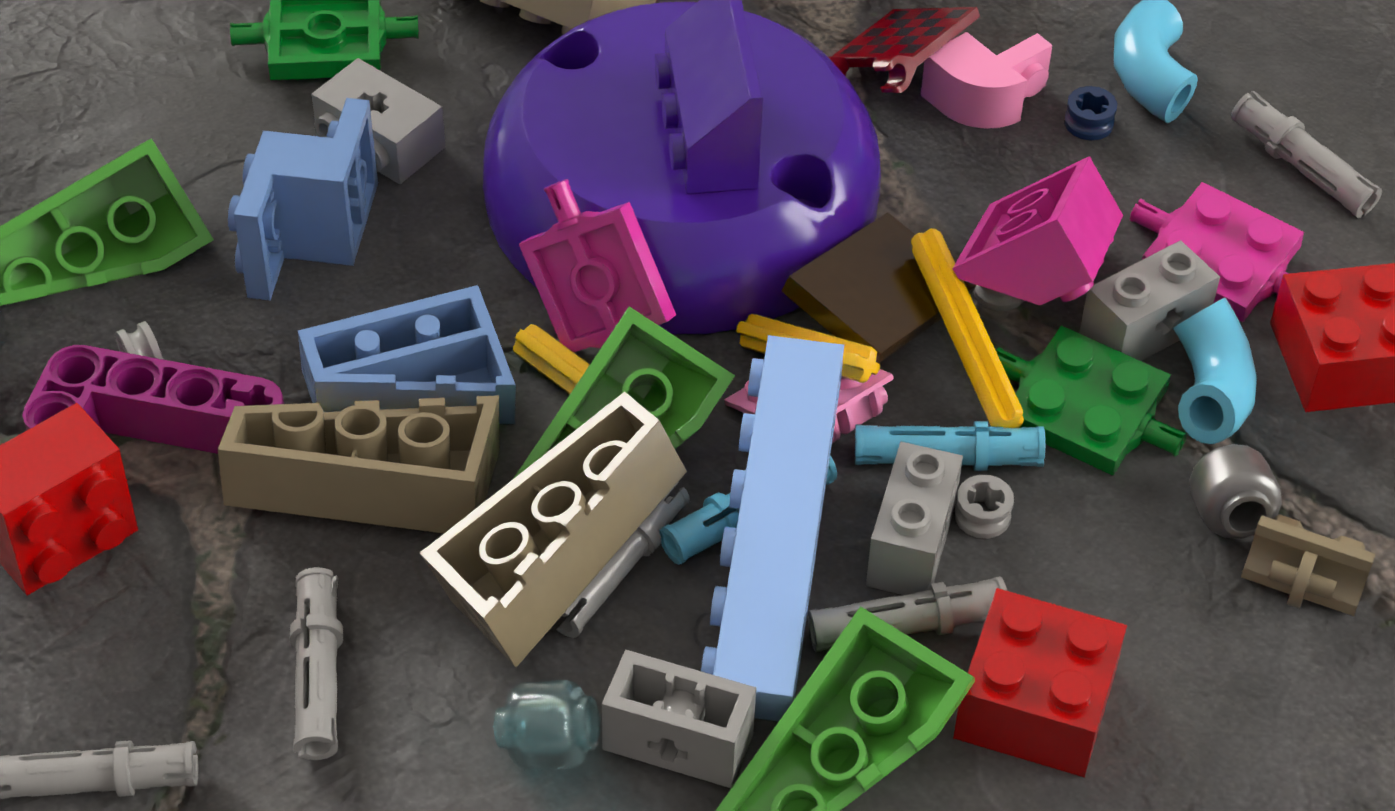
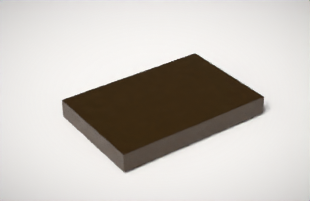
M888 212L791 274L781 290L835 337L873 347L877 351V363L882 362L942 318L912 253L911 239L915 234ZM964 281L971 295L976 284Z

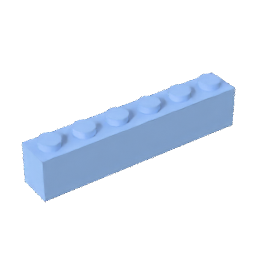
M768 335L764 359L753 358L751 363L748 396L758 397L755 414H743L739 439V451L749 452L746 470L734 469L729 507L740 509L737 528H724L720 566L730 567L727 587L715 586L710 625L720 627L717 648L705 646L701 672L756 687L755 718L779 721L794 701L796 695L842 379L843 344Z

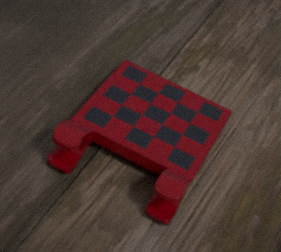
M977 7L893 9L834 55L827 57L845 76L849 67H873L874 71H889L888 82L880 87L881 92L902 93L909 87L917 66L976 21L980 14Z

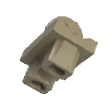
M1280 514L1273 519L1261 515L1241 578L1290 594L1287 605L1300 609L1302 601L1305 599L1354 616L1376 554L1366 551L1363 542L1342 535L1338 538L1330 539L1307 531L1302 527L1301 521Z

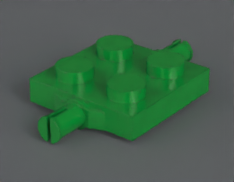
M270 0V9L265 15L263 22L230 23V38L232 46L265 45L268 53L270 80L332 78L357 58L381 71V51L386 44V39H419L418 15L385 17L380 0Z
M1062 325L1045 350L1030 362L1000 347L996 349L1008 378L1019 383V389L1015 394L1023 409L1024 421L1018 428L1044 426L1046 445L1112 476L1119 468L1125 456L1140 446L1143 441L1163 449L1175 457L1179 454V450L1182 449L1187 432H1182L1154 419L1156 407L1168 390L1171 374Z

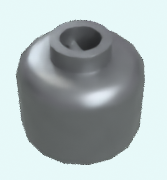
M1231 444L1212 450L1204 455L1194 466L1189 479L1191 496L1202 520L1212 532L1224 538L1240 539L1253 536L1261 515L1273 519L1278 515L1282 505L1281 489L1269 464L1260 452L1246 445Z

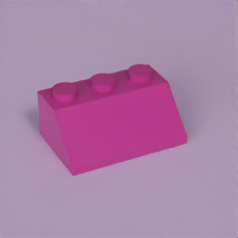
M1089 156L989 204L952 269L960 280L1037 305H1043L1060 297L1062 302H1068L1080 297L1093 287V281L1100 266L1104 263V257L1110 244L1114 241L1113 237L1123 214Z

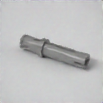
M1255 91L1245 94L1237 102L1232 110L1231 119L1264 143L1265 151L1273 158H1283L1292 164L1304 176L1338 200L1357 218H1361L1362 215L1365 216L1374 208L1382 195V189L1367 178H1364L1344 160L1311 137L1304 130V123L1294 116L1287 117L1280 113Z
M684 487L674 497L668 496L669 493L664 497L563 613L562 616L566 617V619L556 629L558 632L567 637H578L586 623L642 556L653 554L661 544L659 530L669 524L690 501L689 494Z
M313 567L299 572L296 576L297 612L296 619L290 625V643L296 649V709L293 751L295 753L299 752L298 756L304 759L322 760L333 756L338 751L336 730L337 649L343 643V625L337 619V575L333 576V571L329 569Z
M1002 577L946 587L944 582L928 584L926 591L864 601L835 608L808 610L807 620L812 646L815 652L830 649L860 606L904 634L935 630L937 635L953 633L955 626L985 621L996 588L1006 591L1007 588Z
M116 741L115 748L0 756V799L94 791H116L117 795L121 797L134 796L135 789L164 786H197L198 755H193L196 754L197 747L195 741L158 746H134L132 741Z

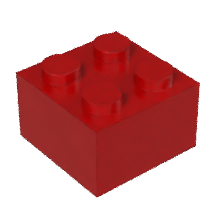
M1395 263L1283 274L1270 325L1304 411L1313 412L1395 403Z
M78 403L0 445V564L27 596L48 583H54L62 579L70 570L104 550L118 546L126 537L138 531L120 449Z
M996 588L968 670V674L974 677L975 682L958 706L953 739L1085 778L1116 674L1127 625Z

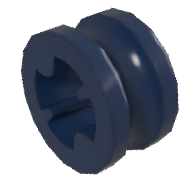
M1085 86L1072 91L1068 96L1064 120L1066 129L1073 136L1083 140H1100L1109 136L1114 127L1117 101L1109 91L1100 87Z

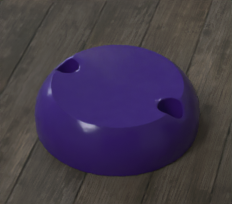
M661 2L613 11L574 27L549 44L520 71L500 100L489 124L483 158V191L490 227L499 247L512 265L535 287L536 284L519 243L531 236L548 231L554 224L558 223L544 188L568 179L581 213L586 211L602 212L630 202L676 313V316L668 322L659 325L671 334H708L736 330L740 321L745 322L750 314H758L775 319L800 308L781 291L788 277L875 221L881 183L877 134L867 109L847 77L820 49L806 38L768 18L744 11L763 96L759 187L755 189L687 194L682 169L672 170L669 134L675 133V128H664L662 93H668V89L657 88L655 54L665 53V29L697 2Z

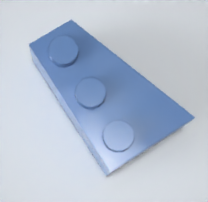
M478 285L298 330L302 373L312 403H319L323 412L342 411L347 407L354 406V401L379 400L380 410L419 408V399L445 398V407L476 406V396L499 395V424H515L516 384Z

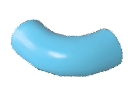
M1141 0L1131 9L1115 32L1114 67L1129 95L1151 114L1166 123H1170L1182 113L1196 89L1198 77L1181 66L1168 53L1169 47L1179 40L1183 32V22L1175 6L1168 0Z
M1226 297L1199 311L1173 328L1189 357L1195 376L1194 386L1190 387L1182 395L1179 402V419L1183 429L1190 437L1206 444H1215L1232 436L1250 415L1255 404L1257 374L1250 344Z

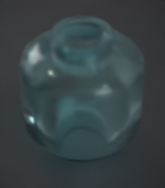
M571 680L519 683L509 693L505 707H499L495 712L494 735L499 748H507L512 762L520 770L579 767L586 758L588 750H595L598 746L600 716L596 700L593 696H586L580 685Z

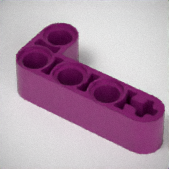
M72 345L57 351L49 359L24 407L22 416L26 430L78 403L105 433L218 454V447L235 406L284 404L280 387L273 381L265 378L87 345Z

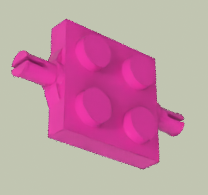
M568 179L544 188L558 223L554 224L546 232L527 238L519 243V246L558 339L563 345L573 352L589 347L601 348L629 306L657 325L666 323L676 316L630 202L602 212L586 211L581 213Z
M1201 182L1183 206L1170 214L1140 199L1138 204H1135L1130 215L1131 222H1135L1158 234L1156 240L1143 254L1142 260L1181 240L1220 276L1214 303L1226 297L1238 320L1241 322L1245 321L1259 302L1274 293L1278 294L1283 274H1289L1286 272L1287 264L1300 249L1304 236L1303 231Z

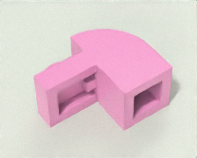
M965 32L950 40L924 61L921 96L948 118L967 126L988 129L1015 124L1021 121L1024 98L1036 95L1046 86L1049 77L1048 70L1052 44L1037 33L1008 50L995 55L972 35Z

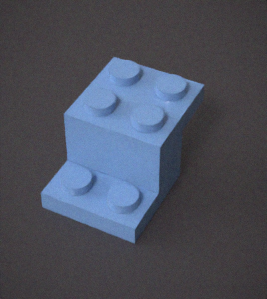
M346 98L339 121L332 120L329 124L327 137L263 130L255 154H247L243 167L244 186L241 195H233L228 210L229 230L237 232L238 238L235 252V269L238 273L244 274L247 298L271 300L284 258L354 265L378 186L369 100Z

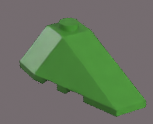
M152 138L0 226V306L162 271L214 240Z
M629 306L515 477L624 391L659 419L673 447L676 449L701 429L735 375Z
M860 606L716 811H841L939 735L974 684V677Z

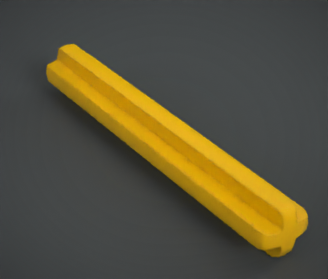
M932 228L924 233H917L911 239L912 253L991 427H1020L1024 421L1021 404L964 281L958 279L952 269L955 261L942 233Z

